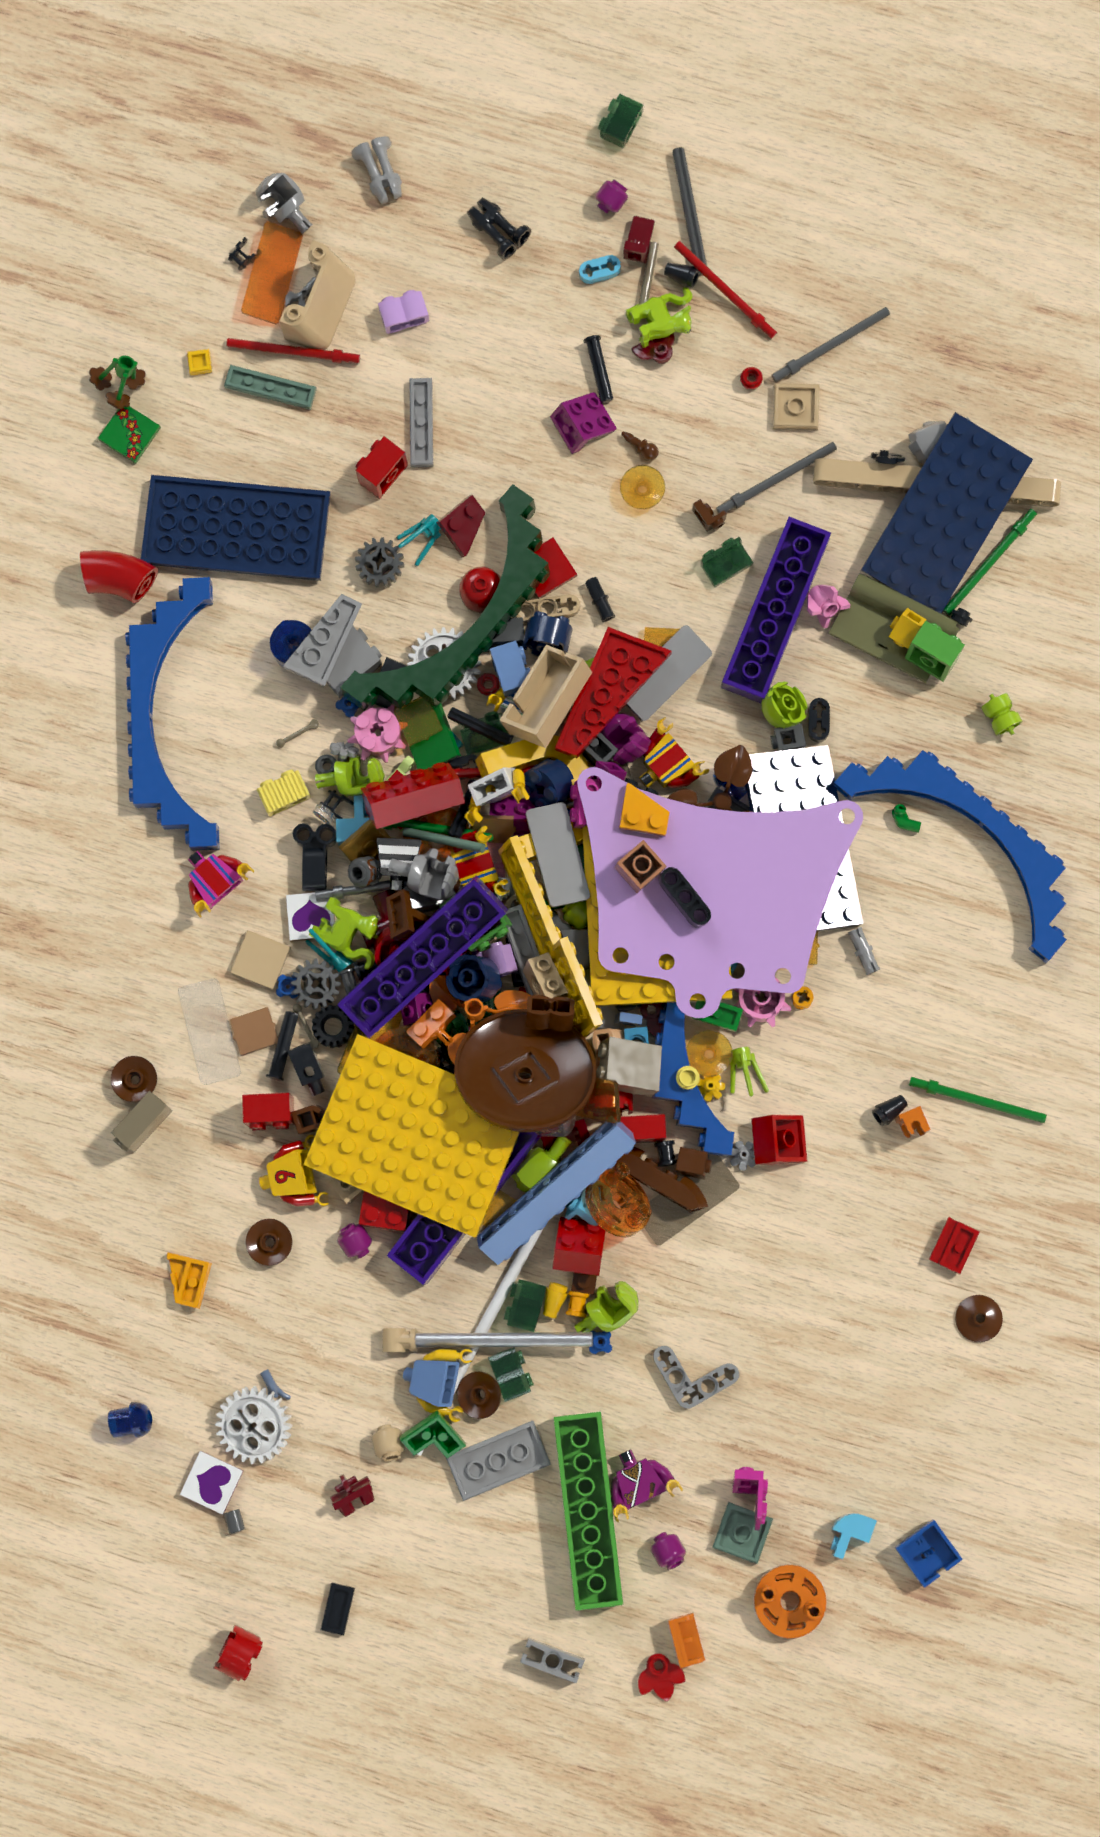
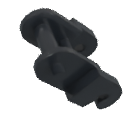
M246 237L242 239V242L239 241L235 245L236 249L233 253L229 254L228 258L229 261L233 260L239 265V270L245 269L249 262L253 263L261 254L259 249L256 251V254L253 253L251 256H247L241 251V248L248 241ZM239 253L245 258L243 261L236 257Z
M328 790L330 795L325 802H320L323 805L321 808L330 810V814L336 819H343L335 813V809L340 802L345 801L354 806V802L344 795L338 796L335 794V790L333 792ZM333 797H335L338 800L335 803V805L331 808L330 806H328V804L331 802Z

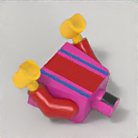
M199 851L192 854L188 861L195 869L189 874L191 880L188 883L190 900L194 905L197 915L201 918V912L205 909L210 913L211 909L244 880L247 881L248 878L245 874L248 871L254 873V869L247 863H242L238 859L226 855H219L217 857L212 854L205 859Z

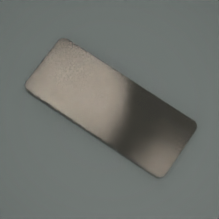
M713 1155L709 1158L712 1160L710 1174L706 1173L705 1180L688 1177L704 1194L708 1204L707 1208L690 1213L659 1194L635 1212L636 1218L656 1245L664 1244L739 1189V1183L718 1155Z

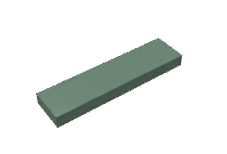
M230 365L224 384L227 389L308 410L312 408L317 391L315 386Z

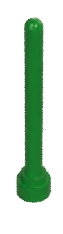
M411 819L383 827L387 830L407 827L449 835L448 831L450 829V826ZM464 829L462 835L475 830ZM483 832L486 836L492 835L491 833ZM492 835V837L488 840V842H491V841L493 840V838H494L493 835Z

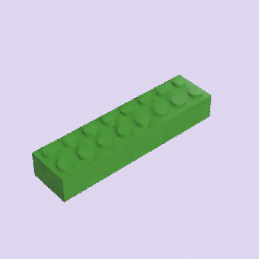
M601 1412L554 1417L575 1610L623 1605Z

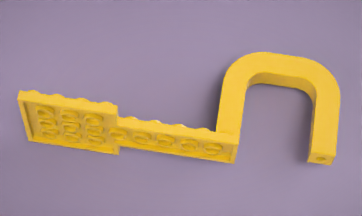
M556 735L552 737L546 748L526 740H521L481 753L475 760L483 778L504 767L521 770L536 765L546 758H551L550 760L558 759L570 769L574 777L571 780L572 785L578 780L583 770L589 768L582 753L576 759L555 751V746L559 739V736ZM571 822L576 844L578 845L583 842V830L573 828V822ZM531 834L510 837L498 852L519 904L523 908L540 955L549 952L568 991L566 997L575 1000L573 1026L586 1038L603 1024L602 1012L594 1003L593 990L586 983L584 978L585 971L583 966L577 961L574 944L569 941L568 936L561 938L559 928L555 927L553 923L551 908L544 901L543 888L540 884H537L535 879V869L531 861L537 860Z

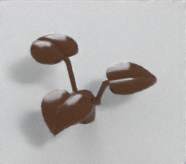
M738 745L717 757L714 763L715 775L720 781L727 782L724 792L716 794L713 801L697 803V794L688 789L678 790L667 799L699 807L714 805L716 809L732 811L730 808L732 799L728 795L731 783L736 787H743L752 776V762L748 751L743 745Z

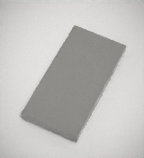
M533 1420L460 1450L447 1459L463 1501L551 1465Z

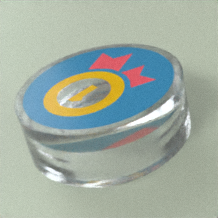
M317 804L312 810L314 815L326 824H331L335 819V815L321 804Z

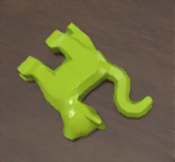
M683 288V297H678L671 293L664 294L660 297H651L642 304L626 309V317L630 324H638L643 318L648 322V324H643L639 327L641 333L639 341L643 348L648 346L650 340L665 338L674 332L685 334L691 332L692 321L689 314L691 306L685 307L674 316H670L666 307L667 302L676 305L689 303L692 299V292L689 288Z
M330 897L325 907L336 916L335 923L331 926L330 921L322 917L320 926L314 925L312 929L327 945L341 952L347 959L357 960L362 957L366 958L364 969H371L375 962L373 953L365 948L352 951L350 946L357 930L368 939H377L379 918L373 914L362 916L356 910L341 907L340 901L337 898Z

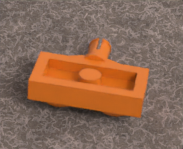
M438 999L406 1033L422 1049L437 1038L448 1046L450 1043L445 1037L451 1043L453 1038L445 1030L456 1015Z

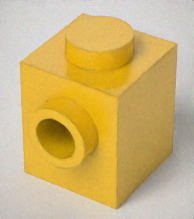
M907 608L900 618L896 616L889 628L892 629L889 637L898 646L909 648L912 640L927 619Z

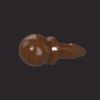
M628 432L621 433L628 443L637 448L636 452L638 454L641 453L645 460L653 461L658 457L659 450L655 444L648 443L646 439L641 441Z

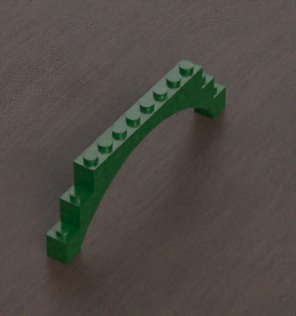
M512 484L499 500L500 510L506 514L507 556L498 587L478 620L448 647L418 663L379 673L359 674L357 671H354L340 687L344 697L364 711L368 706L371 707L375 704L379 694L399 709L404 704L407 705L411 702L414 692L435 708L439 703L446 701L450 694L449 691L454 685L458 686L462 682L464 673L476 665L480 654L483 651L486 652L491 647L495 636L504 632L507 622L511 617L514 618L519 614L522 604L533 597L537 586L540 583L543 584L550 575L548 562L534 553L541 547L543 538L541 530L527 521L532 518L536 510L534 499Z

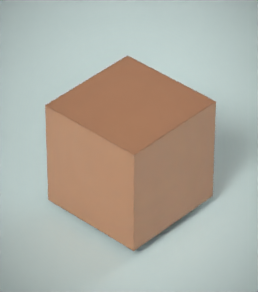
M644 840L614 866L636 893H639L667 867Z

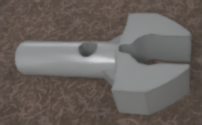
M313 277L299 293L290 291L285 298L286 307L294 301H299L298 305L305 307V299L310 295L316 277Z

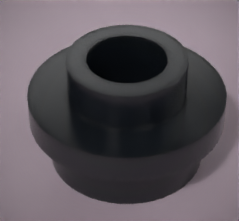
M960 607L957 611L954 609L951 611V619L965 627L973 620L969 617L971 613Z

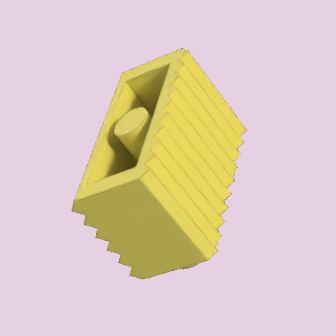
M293 769L285 771L281 774L282 778L274 781L268 779L260 784V788H257V792L269 817L311 798L298 770L295 772Z

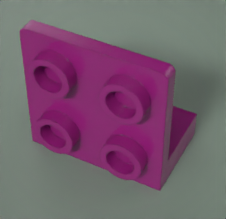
M595 392L562 402L550 415L571 454L579 452L589 440L612 433L617 429Z
M513 795L501 801L490 803L489 815L514 816V827H516L514 836L518 835L520 837L530 833L525 814L527 810L535 808V805L529 799L526 800L524 797L518 804Z

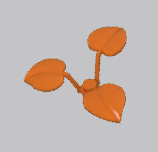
M438 975L429 984V992L433 1004L440 999L452 1012L456 1010L457 1006L460 1008L465 1007L466 1016L470 1020V1030L475 1026V1021H479L484 1017L485 1011L496 1014L513 1009H527V999L531 996L528 993L517 990L503 991L494 999V1004L497 1010H494L487 1005L483 1006V1003L476 998L461 1003L463 1002L462 1000L453 997L446 985V975ZM458 1033L452 1037V1043L449 1041L448 1055L454 1065L458 1047L466 1033Z

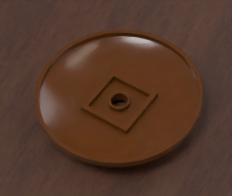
M513 1009L496 1013L476 1024L465 1035L458 1047L455 1057L454 1075L457 1089L464 1102L477 1116L499 1128L516 1132L544 1131L555 1128L572 1119L589 1101L596 1081L595 1057L585 1037L574 1026L572 1030L565 1032L555 1031L550 1028L544 1030L530 1029L526 1027L527 1009ZM525 1072L529 1073L531 1077L529 1079H522L519 1077V1074Z

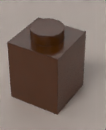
M680 1147L675 1169L677 1175L705 1180L706 1173L710 1174L712 1160L709 1159L708 1152Z

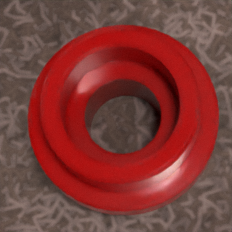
M748 367L742 371L740 381L745 388L753 390L762 384L763 375L759 369ZM753 376L756 380L749 382L747 378Z
M485 673L478 678L477 689L481 694L490 696L499 690V679L494 674ZM485 682H491L493 684L492 687L485 688Z

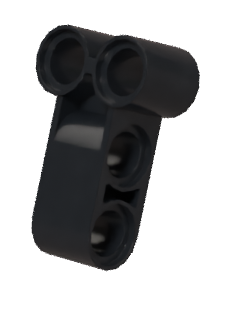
M299 824L293 829L292 834L296 843L303 847L302 890H326L328 847H332L337 842L336 830L330 824H322L316 831H313L307 824ZM302 830L310 832L309 838L305 841L298 839V834ZM326 830L333 832V836L329 841L321 839V834Z

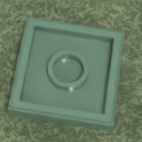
M728 1502L712 1548L758 1564L773 1518L766 1516L765 1524L760 1525L759 1531L755 1530V1512Z

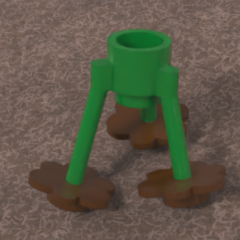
M124 355L119 357V359L113 358L112 363L106 369L103 367L91 368L89 370L91 376L89 381L100 391L110 388V381L112 380L110 372L115 368L116 375L121 378L118 391L114 393L107 392L106 398L107 403L114 408L123 409L130 406V397L123 394L125 385H128L131 390H136L139 386L145 384L144 378L146 373L142 369L137 370L138 363L130 356Z

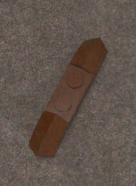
M633 1147L628 1154H623L613 1166L690 1213L708 1207L704 1194L690 1178L684 1176L679 1182L677 1180L678 1176L671 1171L666 1170L664 1173L657 1169L658 1164L648 1158L645 1161L641 1158L645 1151Z

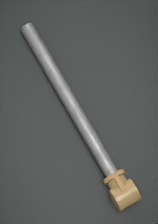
M406 1328L382 1329V1352H406V1350L417 1352L418 1347L593 1346L592 1332L418 1333L417 1329H411V1331H406Z

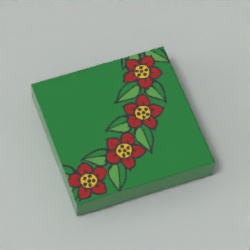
M130 406L124 407L116 411L98 437V440L136 464L161 429V426Z

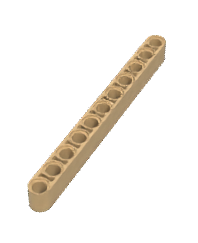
M819 458L814 463L813 484L906 494L922 467ZM1023 476L1007 503L1044 507L1059 506L1061 481Z

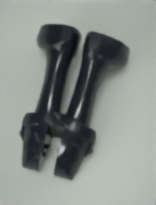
M482 197L477 204L485 214H482L473 206L467 211V214L472 220V225L477 230H484L499 247L498 255L502 259H507L516 252V245L520 248L525 244L532 230L527 225H522L519 228L514 227L500 213L501 208L496 203ZM492 224L498 225L512 241L503 237Z

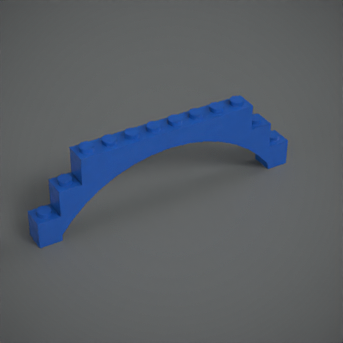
M210 577L182 578L183 585L179 586V598L183 600L156 602V609H152L153 623L156 624L129 625V632L125 634L126 646H130V654L126 655V666L130 668V677H127L126 684L127 690H131V699H127L128 713L131 712V721H128L127 728L128 734L132 735V743L128 744V755L132 757V766H129L128 773L129 779H133V788H129V800L133 802L136 808L161 807V809L157 810V821L161 823L164 830L189 828V831H185L186 845L189 844L192 851L220 850L219 826L217 823H209L197 814L175 790L159 758L154 737L153 701L162 664L172 644L184 627L204 607L213 605V583Z
M922 750L906 770L903 769V764L894 757L891 759L887 756L870 776L867 775L868 771L861 764L855 765L851 762L833 784L837 791L850 801L854 797L869 794L894 793L912 795L946 805L979 825L1006 854L1024 888L1032 924V945L1028 949L1045 963L1053 957L1067 940L1063 937L1065 934L1061 929L1049 925L1067 904L1063 901L1064 897L1059 892L1049 889L1066 869L1063 866L1064 862L1055 854L1051 856L1046 852V847L1036 839L1033 841L1027 836L1028 832L1023 827L1012 824L1009 821L1010 817L1005 812L995 810L988 798L983 795L981 797L978 796L971 784L966 781L961 782L955 777L957 774L948 766L944 768L938 763L939 759L929 751L926 753Z
M676 1002L665 1003L664 1010L660 1009L658 1023L662 1024L661 1033L657 1032L655 1045L662 1046L659 1092L652 1095V1098L679 1102V1106L674 1108L673 1119L677 1120L676 1126L703 1129V1133H700L698 1138V1147H701V1151L713 1155L731 1156L735 1132L728 1131L715 1117L697 1086L687 1090L681 1088L676 1082L678 1070L684 1066H690L685 1044V1014L681 1012Z

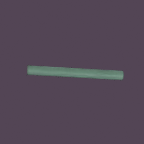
M407 827L403 829V836L480 853H483L486 848L483 843Z

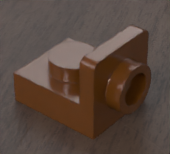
M701 499L693 503L692 511L707 532L711 529L715 531L725 524L724 521L727 516L725 511L713 517L714 513L709 504H704Z
M574 1272L571 1291L594 1295L597 1276Z

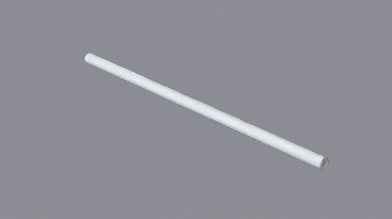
M537 1230L530 1237V1240L519 1248L474 1333H487L542 1230ZM466 1347L465 1349L473 1352H465L463 1359L465 1361H472L479 1347ZM458 1361L460 1364L454 1394L471 1363ZM424 1450L419 1452L418 1455L421 1456Z

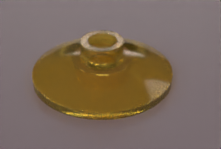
M638 465L630 468L623 475L620 483V492L624 501L631 507L649 509L656 506L662 500L665 493V481L661 473L655 468L648 465ZM644 486L646 487L647 491L645 493H641L638 489Z
M705 1030L694 1035L686 1049L689 1065L694 1067L699 1075L713 1077L723 1073L729 1067L733 1056L729 1040L723 1034L713 1030ZM707 1050L712 1051L714 1054L710 1059L705 1057Z

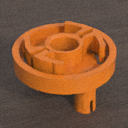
M781 1565L768 1571L759 1581L754 1594V1607L760 1622L771 1633L783 1638H798L809 1634L820 1624L826 1610V1594L819 1579L808 1569L798 1565ZM794 1592L798 1595L799 1604L794 1610H786L782 1607L781 1597L784 1593Z

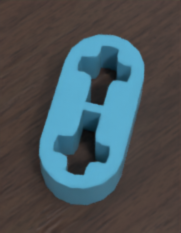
M608 255L586 261L579 268L580 279L584 283L592 284L614 278L620 273V260L616 256ZM611 262L612 265H616L613 271L606 268L607 263ZM587 268L594 271L591 277L588 274H584Z

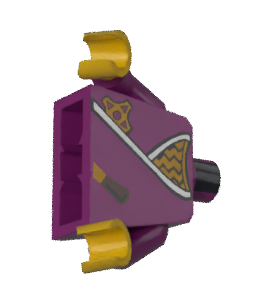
M630 1449L619 1455L624 1468L616 1472L617 1476L612 1479L610 1494L615 1520L619 1522L618 1515L622 1513L629 1519L628 1509L666 1491L672 1497H675L672 1490L675 1487H679L683 1491V1487L675 1480L667 1467L656 1460H647L646 1458L637 1462Z

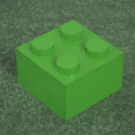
M925 621L912 640L905 659L944 682L958 661L965 644L958 637L943 632L937 624Z

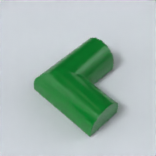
M438 1410L400 1435V1441L413 1456L434 1444L448 1459L466 1446L465 1441Z

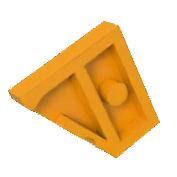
M627 783L619 828L666 836L670 812L632 784Z
M167 1252V1260H169L171 1267V1282L174 1285L175 1303L200 1309L212 1263Z

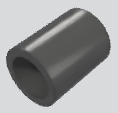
M240 1509L224 1513L229 1534L245 1530Z

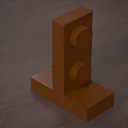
M405 889L386 898L391 939L399 941L414 933L430 918V916L411 908L410 892Z

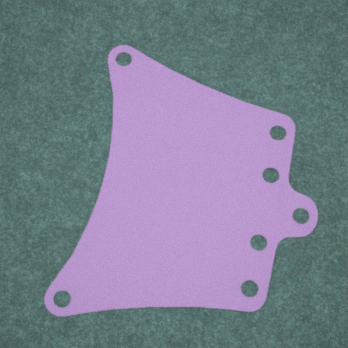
M597 767L583 770L579 775L577 784L589 831L594 862L599 921L598 956L601 965L607 970L660 978L669 981L675 989L678 1008L687 1016L694 1018H705L715 1013L720 1005L723 994L730 989L738 988L778 993H794L803 986L814 937L829 893L845 855L862 824L863 812L860 806L853 801L843 800L806 810L737 812L694 806L639 789L670 812L666 836L620 829L627 782ZM598 776L601 779L602 786L598 791H590L586 787L588 777ZM848 808L854 812L855 819L851 824H844L840 821L839 814L843 809ZM644 840L667 866L666 868H677L711 911L709 922L703 927L696 928L686 920L659 884L661 873L639 893H636L614 868L616 863ZM665 874L664 879L667 884L673 885L676 883V877L673 874ZM687 892L679 894L681 902H690L691 897ZM700 910L694 911V918L696 921L703 922L705 914ZM622 947L627 950L629 957L626 962L619 964L614 961L612 954L616 948ZM663 954H670L674 958V966L669 970H664L659 966L658 961ZM733 963L742 964L745 968L743 977L739 979L732 978L729 974V967ZM780 968L787 969L791 974L790 981L786 984H780L775 979V973ZM697 993L702 994L706 999L705 1006L698 1010L690 1005L691 996Z

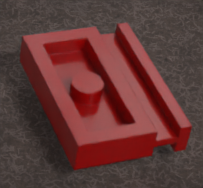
M948 1217L928 1260L960 1275L980 1231Z

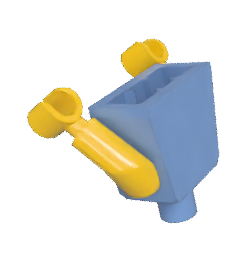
M437 1349L426 1354L423 1360H416L413 1368L407 1367L404 1370L403 1379L411 1382L410 1394L416 1396L417 1402L426 1412L433 1413L438 1410L443 1417L448 1415L451 1421H460V1418L454 1417L452 1412L458 1411L463 1413V1409L459 1406H454L451 1409L447 1407H452L460 1364V1362H456V1359H460L463 1363H471V1360L465 1361L463 1359V1354L473 1351L464 1349L461 1352H457L451 1349Z

